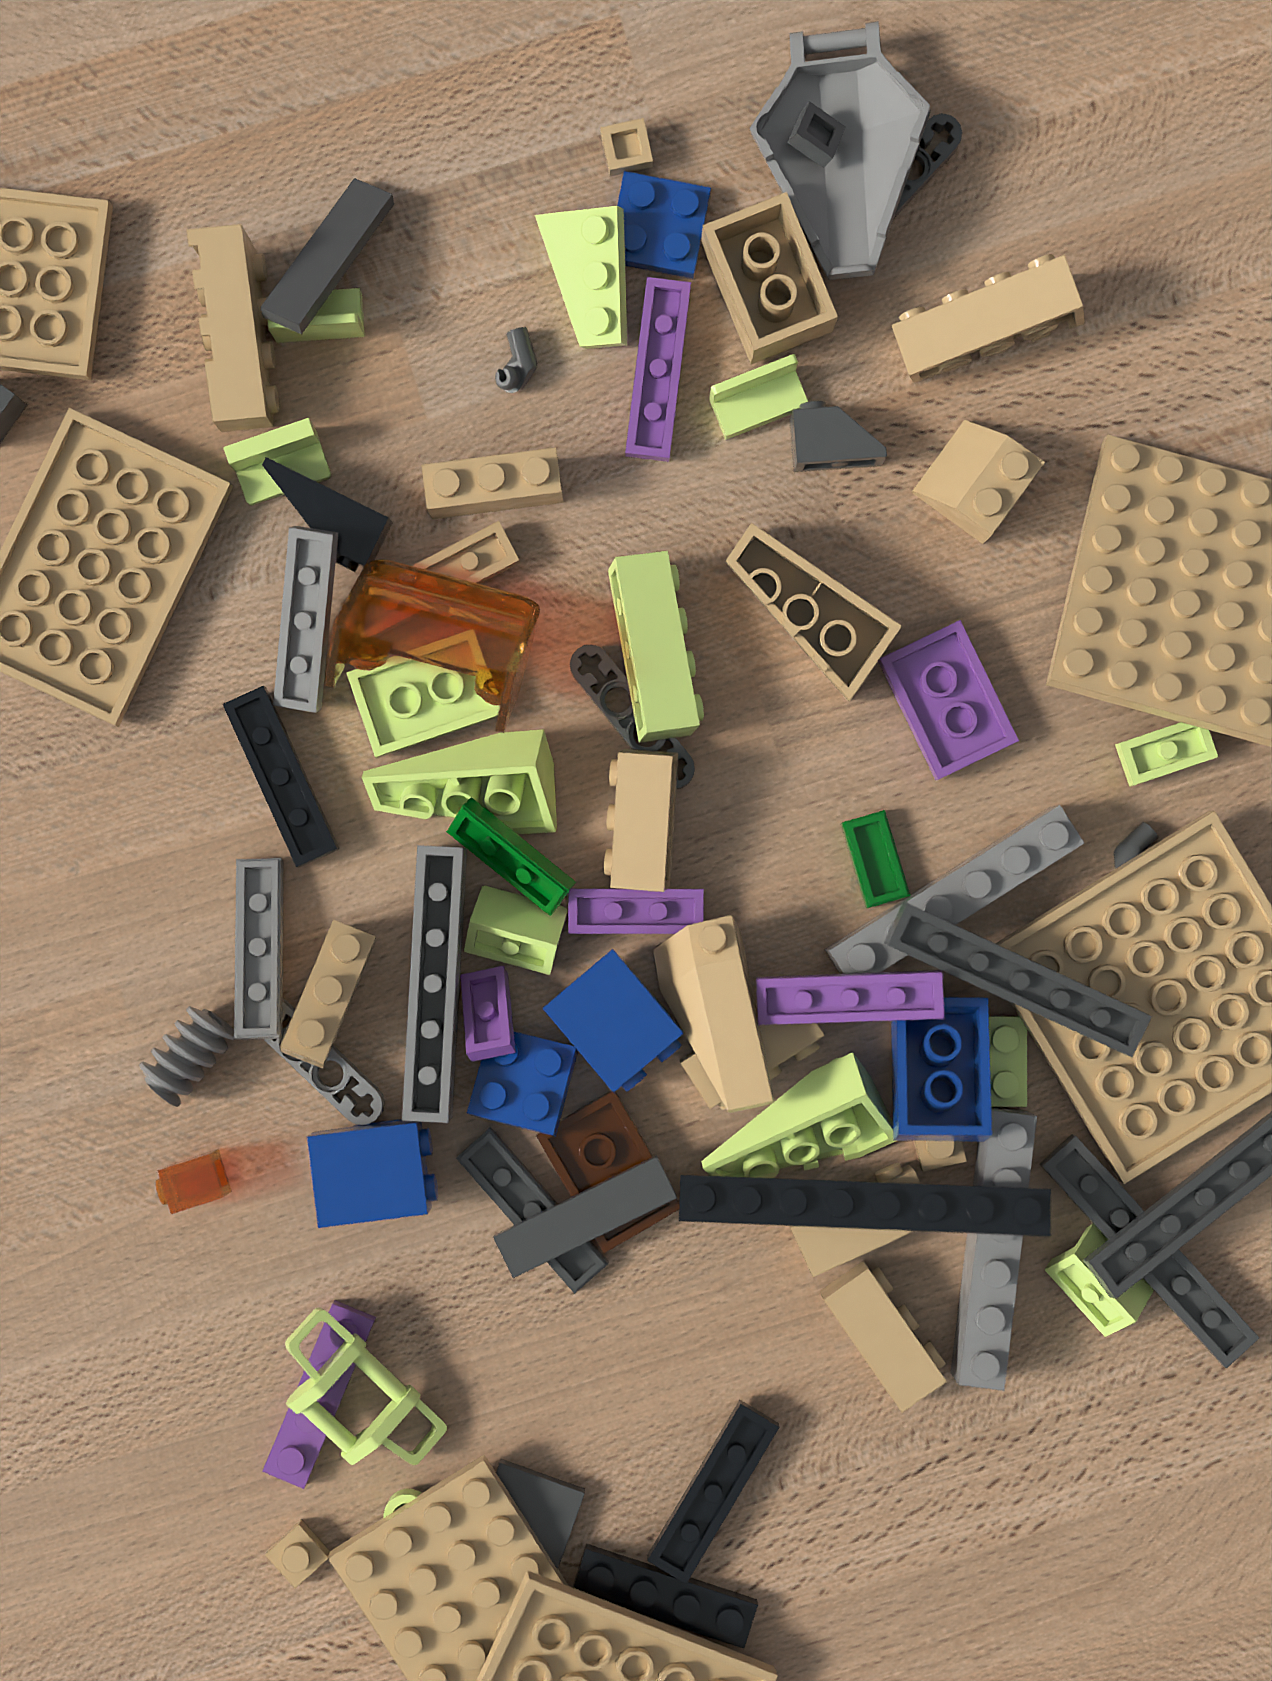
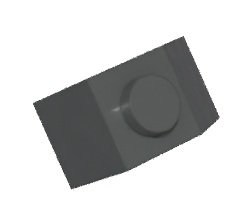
M810 401L800 404V409H793L790 417L793 472L882 466L887 457L886 447L838 406L826 407V402Z

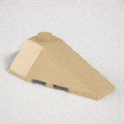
M732 915L687 925L653 949L660 992L729 1113L773 1104L772 1088L760 1027L758 1025L757 1011L741 931Z

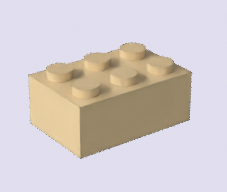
M787 192L703 225L702 247L750 364L833 332L838 315Z

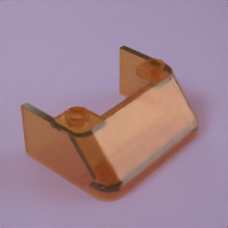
M390 560L370 561L363 567L333 622L324 686L334 688L346 664L353 665L360 670H373L383 666L390 654L476 676L474 690L477 695L489 704L500 705L495 731L504 733L520 692L538 624L540 607L534 600L519 594Z

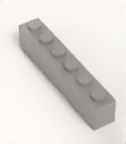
M1061 805L1049 807L824 950L839 974L882 972L907 956V954L884 943L903 901L956 925L1077 849L1084 842Z
M417 845L402 1121L448 1123L453 1118L467 865L466 848Z
M991 1107L992 1136L984 1142H978L973 1186L1029 1188L1037 1116L1024 1110ZM967 1234L950 1371L958 1385L1005 1390L1023 1236Z

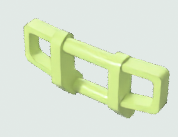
M315 1308L286 1340V1349L310 1377L289 1396L286 1405L294 1413L299 1414L301 1412L333 1441L342 1450L341 1456L350 1465L359 1462L381 1444L409 1464L416 1465L420 1463L447 1431V1425L420 1400V1393L412 1385L405 1386L365 1348L366 1342L357 1333L351 1335L324 1309ZM323 1321L345 1341L317 1372L301 1353L299 1346L319 1322ZM352 1363L392 1399L369 1427L355 1436L317 1401L332 1387ZM415 1406L431 1422L432 1427L413 1450L406 1451L387 1437Z

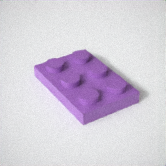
M961 620L878 660L935 780H939L1019 741Z

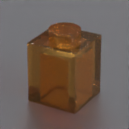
M219 1149L175 1162L159 1169V1179H156L155 1182L159 1200L163 1205L168 1204L171 1214L223 1198L232 1192Z

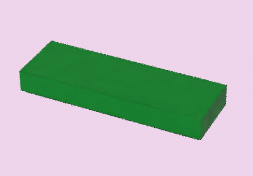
M472 797L463 804L446 831L549 916L560 906L576 883L575 880Z

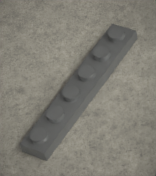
M903 901L884 941L886 945L1130 1057H1133L1152 1018L1151 1015L905 901Z
M1272 1111L1083 1259L1110 1298L1117 1299L1272 1175Z
M1073 1134L1040 1163V1166L1108 1240L1144 1212L1077 1136ZM1179 1249L1143 1277L1148 1285L1226 1369L1259 1339L1257 1334Z

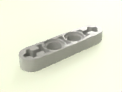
M283 998L284 1022L288 1015L291 1018L293 1017L296 1009ZM289 1025L282 1029V1039H264L350 1122L362 1126L371 1124L384 1111L385 1100L380 1089L334 1045L327 1061L331 1060L339 1063L343 1068L344 1074L342 1081L338 1085L328 1086L319 1077L320 1067L281 1052L280 1046ZM352 1077L359 1082V1084L351 1088L358 1096L363 1097L369 1093L374 1098L370 1104L374 1110L372 1115L366 1111L360 1115L355 1113L353 1109L356 1107L357 1102L349 1094H346L343 1100L336 1096V1093L348 1086Z

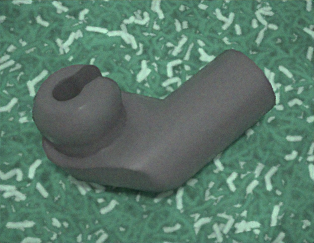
M526 327L515 328L506 333L512 357L503 370H497L495 382L500 389L508 393L522 390L537 369L536 357Z
M1142 822L1115 848V869L1144 852L1159 838L1157 833L1147 823Z

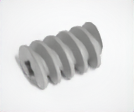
M189 1006L186 1010L193 1022L187 1024L177 1020L174 1023L181 1036L176 1038L165 1034L162 1037L169 1050L167 1052L157 1048L151 1050L158 1063L155 1066L146 1062L139 1064L146 1076L145 1081L149 1087L163 1100L173 1106L178 1107L181 1105V1099L178 1094L187 1096L193 1091L190 1080L199 1082L205 1077L201 1066L211 1068L216 1064L213 1052L223 1054L227 1051L228 1044L224 1038L235 1040L234 1029L218 1015L207 1009L201 1011Z

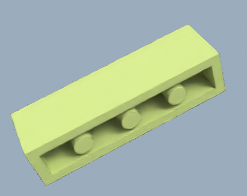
M668 551L615 557L608 569L638 741L640 743L690 736L700 726L699 721L703 720L704 709L701 696L694 694L691 678L695 677L696 666L692 651H686L683 634H687L688 623L686 612L683 607L678 608L676 591H679L680 587L677 566L675 564L670 565Z

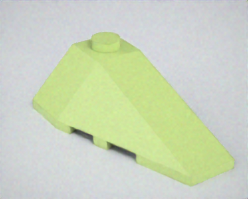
M544 729L500 732L366 770L362 774L363 783L373 809L376 811L421 819H428L432 814L455 818L463 804L472 797L516 834L556 832L554 762Z
M852 1052L843 1057L833 1059L828 1064L811 1071L773 1104L768 1106L702 1160V1167L709 1176L775 1178L781 1168L794 1165H803L804 1171L818 1168L819 1159L843 1154L845 1161L852 1160L896 1142L893 1141V1121L870 1074Z

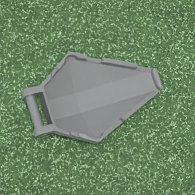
M879 21L865 23V28L807 36H804L803 31L790 33L791 65L780 85L775 88L770 99L767 100L751 125V135L782 193L787 192L803 233L828 280L873 276L930 116V105L906 81L901 73L894 69L881 53ZM867 47V54L807 62L805 60L808 54ZM809 102L846 126L833 159L824 168L787 143L801 110Z

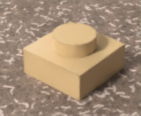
M644 118L600 127L610 176L623 174L624 171L633 172L653 167V158Z
M914 1141L920 1168L923 1172L967 1162L962 1141Z
M301 1519L267 1550L265 1556L296 1589L328 1559L330 1550Z

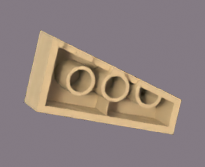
M242 224L186 229L188 246L193 247L199 255L201 269L192 270L194 289L198 292L201 306H206L207 314H201L200 318H198L200 334L205 350L212 351L213 358H208L204 361L212 422L221 432L274 427L273 413L280 411V404L276 385L270 386L269 369H274L276 366L275 352L272 341L266 342L265 325H268V319L263 318L260 308L267 299V297L262 298L260 282L267 281V266L264 254H258Z
M1053 254L1041 256L1028 264L1029 269L1013 276H1011L1010 272L997 274L984 282L986 286L969 294L967 289L958 290L942 298V305L927 311L925 307H917L899 316L900 322L891 326L913 383L965 366L972 362L971 354L979 351L981 357L994 356L1005 352L1015 344L1014 339L1023 336L1024 340L1031 339L1034 342L1049 337L1051 335L1050 332L1056 329L1058 324L1067 321L1070 329L1084 325L1083 304L1065 255L1055 258Z
M753 523L749 525L726 559L728 566L848 701L855 695L902 627V625Z

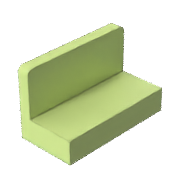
M360 288L333 290L302 334L268 320V330L277 343L365 337L362 292Z
M795 354L711 387L709 400L725 440L791 415L793 409H800V404L808 402L796 373L798 361Z
M309 418L223 447L229 465L236 471L245 500L249 505H255L284 495L262 466L266 457L318 483L331 478V472L318 434Z
M482 886L469 922L464 952L550 975L568 909L559 906L549 916L526 896L489 886Z
M1092 1224L1085 1229L1075 1247L1052 1258L1045 1271L1106 1337L1135 1323L1154 1290L1142 1278L1117 1299L1108 1296L1083 1261V1259L1108 1240Z

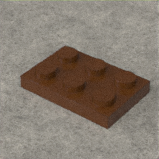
M609 1091L561 1119L556 1137L543 1133L536 1134L537 1139L571 1197L653 1157L616 1091L614 1093ZM676 1198L595 1239L602 1252L606 1253L678 1211L680 1202Z

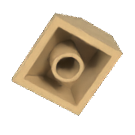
M964 420L911 493L984 544L995 532L1045 462L1010 436Z

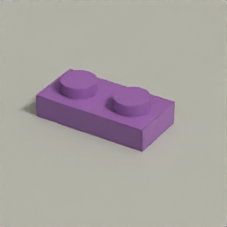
M499 966L461 974L466 1054L471 1062L515 1053L509 977L505 967Z

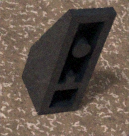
M266 457L262 466L307 525L313 529L338 532L336 563L353 572H356L359 565L370 570L393 523L390 518Z

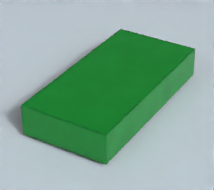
M885 810L842 822L841 827L865 907L870 908L910 896Z

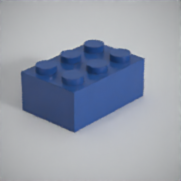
M943 997L944 1019L891 1020L893 1141L984 1142L992 1136L988 998Z

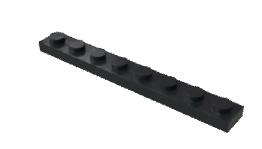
M681 1175L679 1221L1050 1237L1051 1189Z

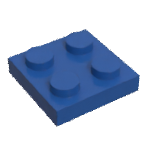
M624 171L617 206L624 209L625 266L694 279L701 245L702 227L705 224L711 188Z
M514 1032L515 1053L481 1060L467 1114L556 1137L578 1050L571 1045Z

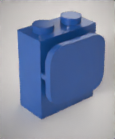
M614 949L610 950L543 1007V1010L613 1093L621 1086L628 1092L647 1075L642 1069L655 1057L662 1063L682 1046L677 1040L684 1034L682 1029Z
M396 1119L372 1122L363 1126L355 1125L353 1127L314 1131L307 1136L318 1228L426 1215L432 1209V1201H438L435 1173L428 1174L426 1156L433 1155L430 1128L422 1129V1122Z

